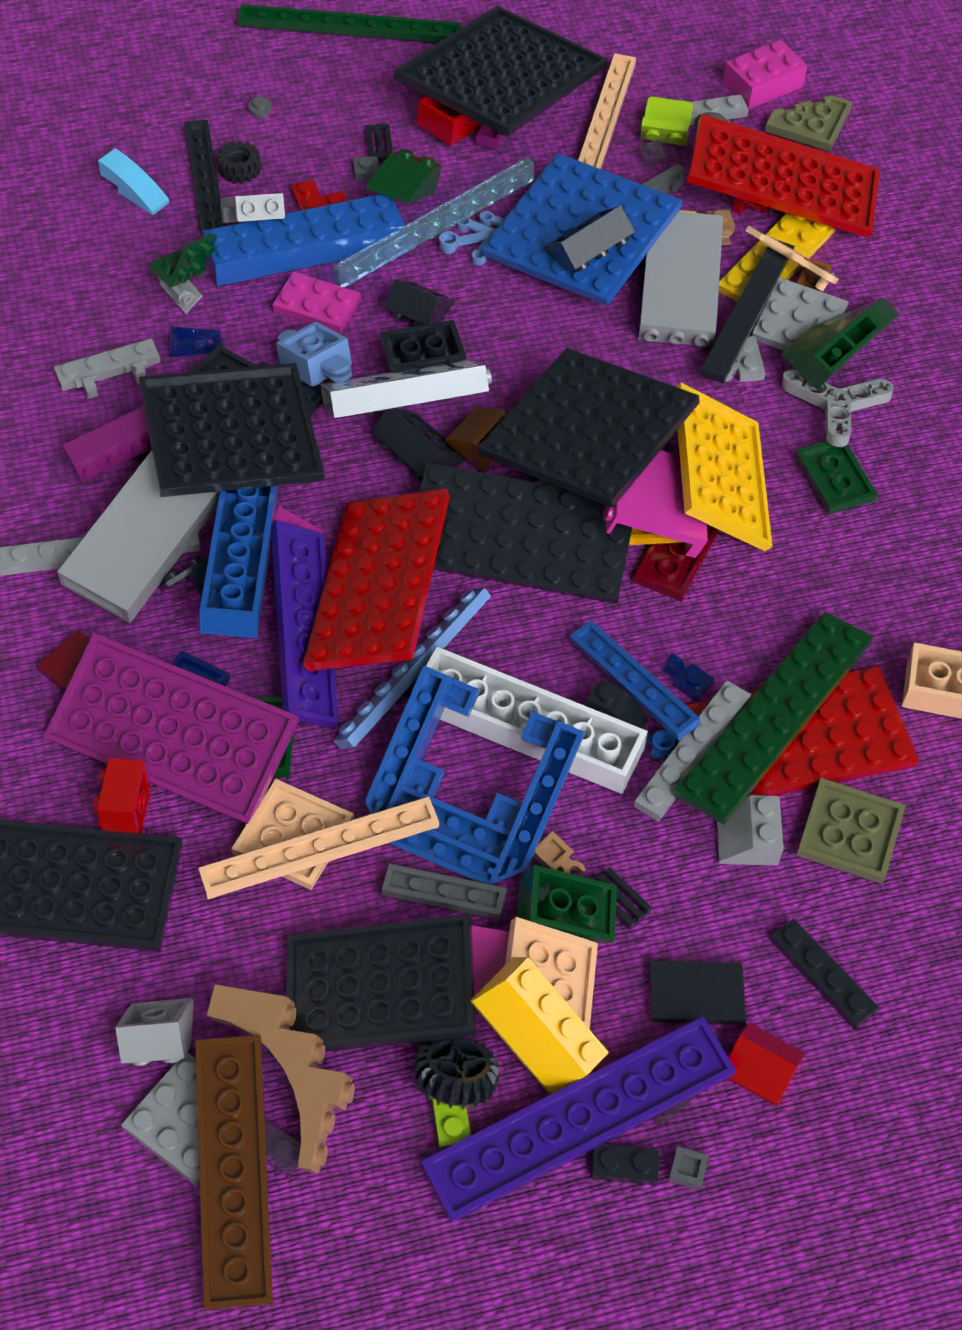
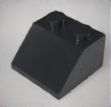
M395 279L385 308L392 310L391 315L403 320L408 317L414 320L413 325L420 326L441 322L456 300L415 282Z

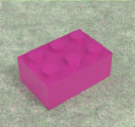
M780 39L726 61L722 83L733 95L741 94L749 110L802 88L807 65Z

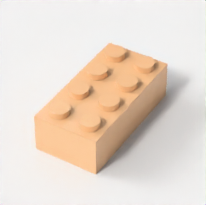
M914 643L907 660L902 707L962 719V652Z

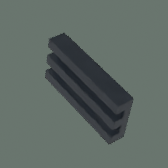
M366 125L369 157L377 156L379 163H383L384 159H387L393 153L390 125ZM381 130H385L387 152L384 153ZM372 131H376L378 153H374Z
M610 867L605 870V874L597 877L596 880L612 882L614 885H617V888L625 895L623 896L617 890L616 901L624 906L634 918L631 919L617 904L616 918L629 930L651 912L652 907Z

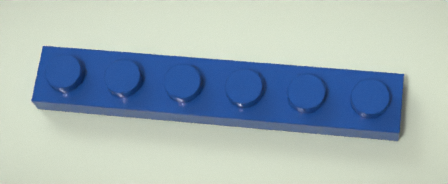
M590 620L570 635L571 643L621 689L625 690L634 701L678 741L701 724L700 718L594 622Z

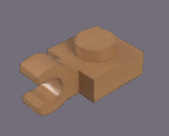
M730 209L706 211V214L723 216L721 246L731 245L729 236H732V233H734L735 224Z

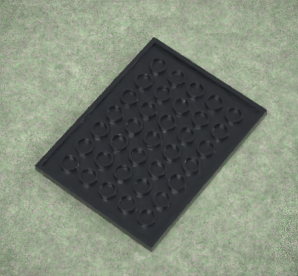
M497 5L394 70L393 79L401 82L406 87L420 92L424 96L440 102L443 106H448L460 114L477 121L479 124L508 137L606 68L608 59Z

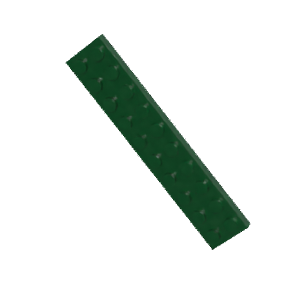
M824 612L675 788L674 797L725 825L872 644L873 636Z

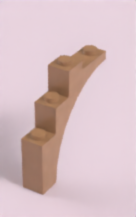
M214 985L207 1016L218 1023L239 1028L252 1036L261 1035V1043L271 1051L281 1064L295 1093L301 1127L298 1168L306 1172L319 1174L320 1167L324 1166L327 1160L328 1148L325 1146L328 1133H332L335 1124L333 1109L346 1111L347 1103H351L354 1097L355 1085L352 1083L353 1079L346 1073L318 1068V1064H322L325 1056L323 1040L315 1034L289 1030V1027L293 1026L296 1019V1008L294 1007L295 1003L288 997Z

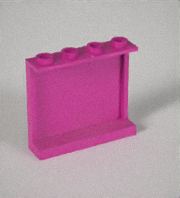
M660 450L613 508L606 506L604 510L603 520L606 521V533L609 534L617 523L685 542L686 555L694 558L697 557L708 541L707 524L685 514L680 456Z

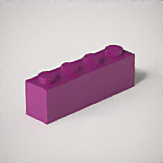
M144 406L63 444L68 460L81 482L151 449Z

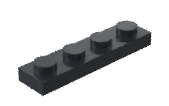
M794 918L771 935L770 941L854 1030L878 1011L879 1007Z

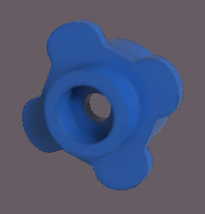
M660 730L655 734H650L647 738V743L652 747L651 755L655 759H661L663 756L670 755L676 748V739L667 730Z

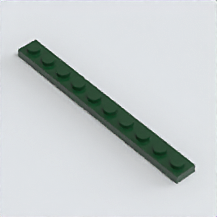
M241 4L238 15V26L438 43L462 28V22Z

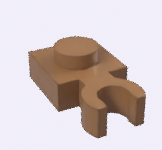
M553 831L537 846L533 856L545 868L558 869L569 874V870H575L579 875H582L586 870L581 862L572 861L569 858L574 851Z

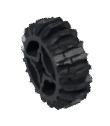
M459 1037L426 1041L425 1045L420 1046L412 1067L414 1069V1083L418 1085V1092L425 1093L426 1100L435 1099L437 1106L442 1103L448 1104L450 1109L452 1106H459L464 1110L466 1105L476 1108L478 1103L485 1104L487 1099L492 1097L493 1092H495L500 1075L498 1060L493 1057V1051L486 1050L484 1043L476 1044L474 1038L467 1040Z

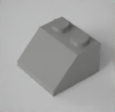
M747 796L725 825L716 821L719 864L778 866L783 852L779 796Z
M193 998L131 1003L115 1027L121 1064L132 1063L135 1066H141L158 1060H163L165 1063H174L184 1058L192 1042Z

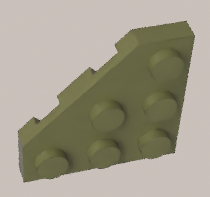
M830 95L823 97V100L820 102L812 103L807 101L795 104L793 109L785 111L782 108L775 109L766 123L765 131L830 152L851 111L853 102Z

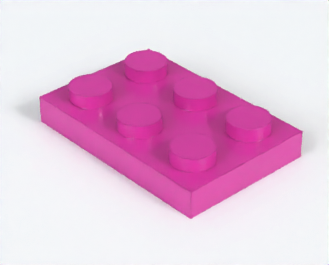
M293 271L272 304L273 312L310 324L318 322L335 332L341 333L361 301V293Z

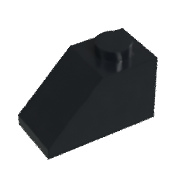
M600 679L587 699L586 707L641 729H644L648 723L647 716L625 690L603 679Z

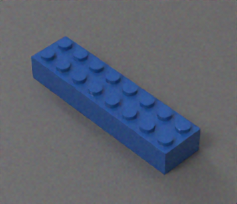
M383 194L287 213L283 219L248 221L202 231L203 237L213 233L217 236L214 244L215 250L207 259L217 286L405 247V224L393 198Z
M279 485L220 491L200 606V633L257 639L272 539L271 529L275 518Z

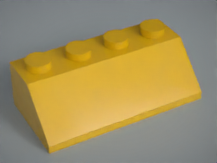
M513 957L470 1000L550 1095L587 1076L609 1053L529 957Z

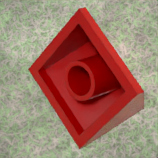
M749 1022L740 1034L729 1056V1060L734 1066L736 1073L728 1078V1080L777 1107L804 1058L805 1052Z

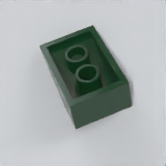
M400 149L387 157L367 182L366 189L410 204L436 193L442 165L435 163V159L422 156L420 158L414 156L413 151Z
M534 865L520 878L517 917L596 943H613L615 941L617 885Z

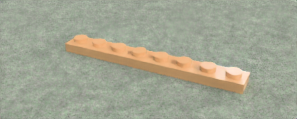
M614 53L578 161L602 169L636 65V57Z
M426 797L198 869L207 898L211 899L438 828L439 820L430 798Z

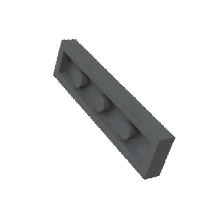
M389 864L382 887V896L500 920L507 888Z

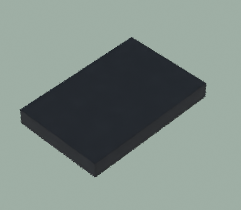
M650 961L651 1022L691 1023L704 1017L708 1024L745 1025L746 1012L742 963Z

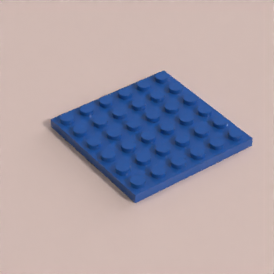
M557 153L481 248L482 256L608 306L682 208V200ZM620 205L635 230L634 233L628 236V242L619 247L613 245L608 248L610 253L598 260L595 257L589 260L590 265L579 272H576L575 269L565 271L543 248L602 210Z

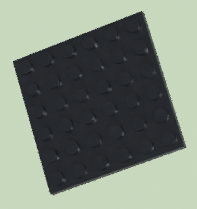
M566 348L479 445V455L613 508L700 403L699 395Z
M296 363L139 377L160 497L324 481L325 472Z

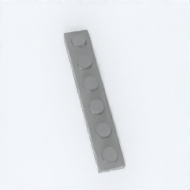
M726 681L699 716L701 724L682 738L637 797L634 807L659 822L676 799L674 797L675 788L750 701L751 694Z

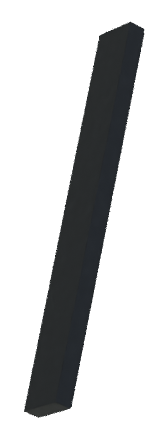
M208 120L185 122L202 238V231L225 226V223H222L221 197Z
M779 241L794 250V245ZM767 246L702 366L701 376L724 384L790 259Z

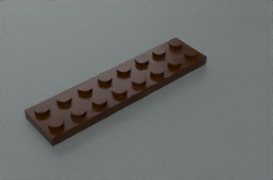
M261 1035L195 1040L204 1311L273 1306Z

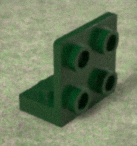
M213 233L187 244L184 249L153 261L149 270L171 288L181 283L184 284L194 277H200L206 270L205 264L208 257L215 250L214 244L217 236Z

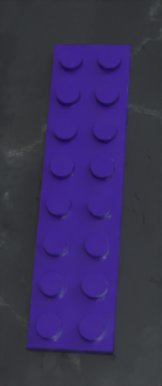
M276 520L272 524L271 533L283 710L297 715L300 718L299 721L334 728L339 724L335 668L307 671L303 665L327 577L324 533Z

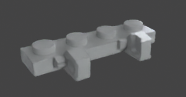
M151 338L54 366V370L62 391L83 387L87 398L91 399L98 396L95 382L132 371L138 385L139 377L145 376V368L161 362Z

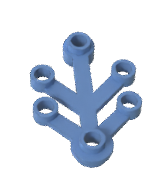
M490 211L480 213L479 223L467 216H460L457 219V229L460 232L472 230L477 233L458 237L452 231H445L439 236V247L444 253L451 254L459 246L482 242L478 249L472 252V262L475 265H483L486 263V257L482 256L481 248L497 230V228L494 229L491 226L496 225L499 227L505 219L495 216Z

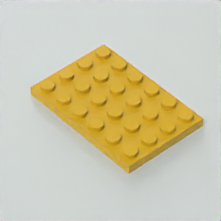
M682 382L679 383L676 387L699 395L700 400L698 406L678 429L685 514L754 547L767 551L772 547L758 422Z

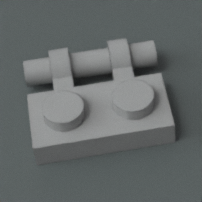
M756 336L748 337L725 381L732 380L733 375H738L739 382L764 381L765 370Z

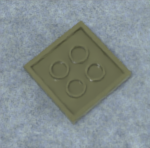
M821 778L796 856L883 884L906 805Z

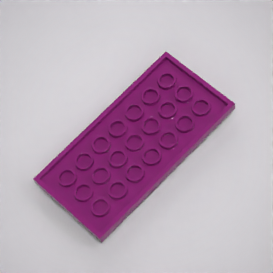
M93 633L43 737L106 765L109 757L145 761L149 783L248 824L264 798L300 718L285 710Z

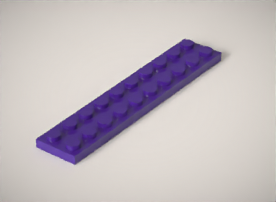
M701 1017L421 1161V1166L447 1217L453 1223L735 1075L736 1070L704 1017Z

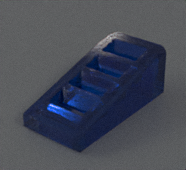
M170 326L167 340L169 357L208 354L218 345L222 346L220 330Z

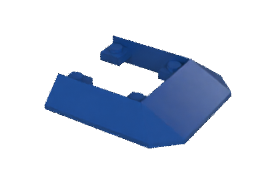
M423 665L365 802L371 815L429 797L439 820V827L390 842L389 844L477 882L493 885L528 870L586 732L532 711L521 739L544 748L545 751L524 801L521 803L497 793L488 816L484 820L435 799L446 771L422 761L444 709L447 708L469 717L480 690Z

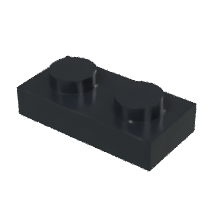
M605 1144L593 1149L592 1180L657 1186L659 1170L658 1149Z

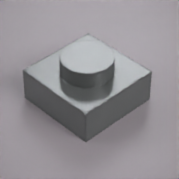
M377 156L354 157L355 181L370 180L378 170Z
M677 1146L669 1181L701 1190L709 1155Z

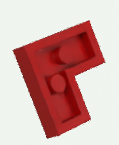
M314 180L291 185L292 194L299 211L348 201L344 191L321 196Z

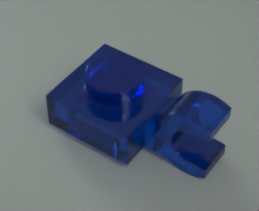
M673 653L665 661L667 665L663 670L668 675L676 678L674 687L695 702L701 698L714 682L713 677L695 664L691 663L686 667L683 661Z

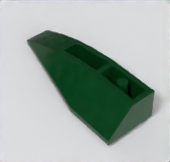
M882 297L811 327L781 355L818 390L897 319L900 313Z

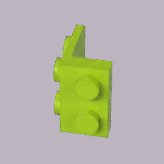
M649 97L645 117L642 120L641 140L686 146L693 104L687 101Z

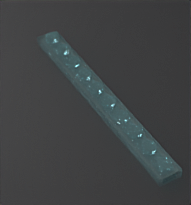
M529 157L521 160L333 266L335 284L346 287L363 276L393 261L425 241L432 239L464 219L471 217L501 198L510 195L524 185L529 184L534 180V162Z

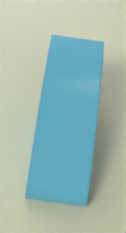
M116 148L98 160L100 174L118 186L119 194L151 215H154L170 203L168 197L136 163Z

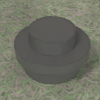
M256 97L249 102V111L256 118H265L272 110V103L267 98Z

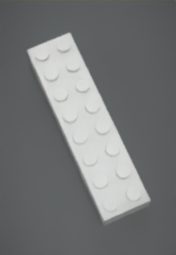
M436 647L426 667L480 690L469 717L445 708L440 720L540 761L545 749L521 739L531 712L534 711L555 721L568 724L586 732L569 773L623 794L644 751L648 731Z

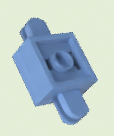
M314 322L299 331L287 330L279 334L276 345L280 364L296 363L301 381L313 387L322 383L327 378L336 383L344 382L351 378L352 371L350 365H352L346 337L318 322Z

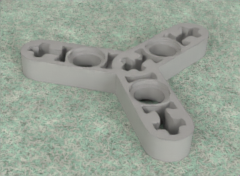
M787 370L784 372L781 383L784 391L825 410L826 441L836 447H843L849 443L851 412L889 402L894 389L890 381L876 379L840 389L825 383L817 390L797 370ZM854 395L863 396L865 398L856 397Z

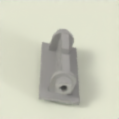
M158 277L161 287L186 314L203 296L189 280L184 284L181 283L171 288Z

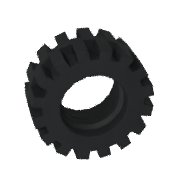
M238 140V143L232 141L230 145L226 143L223 145L224 148L219 149L217 155L219 173L222 178L225 177L226 181L232 180L234 184L237 182L244 184V181L251 182L252 178L256 179L258 177L257 174H260V154L254 144L250 146V142L242 143V141Z

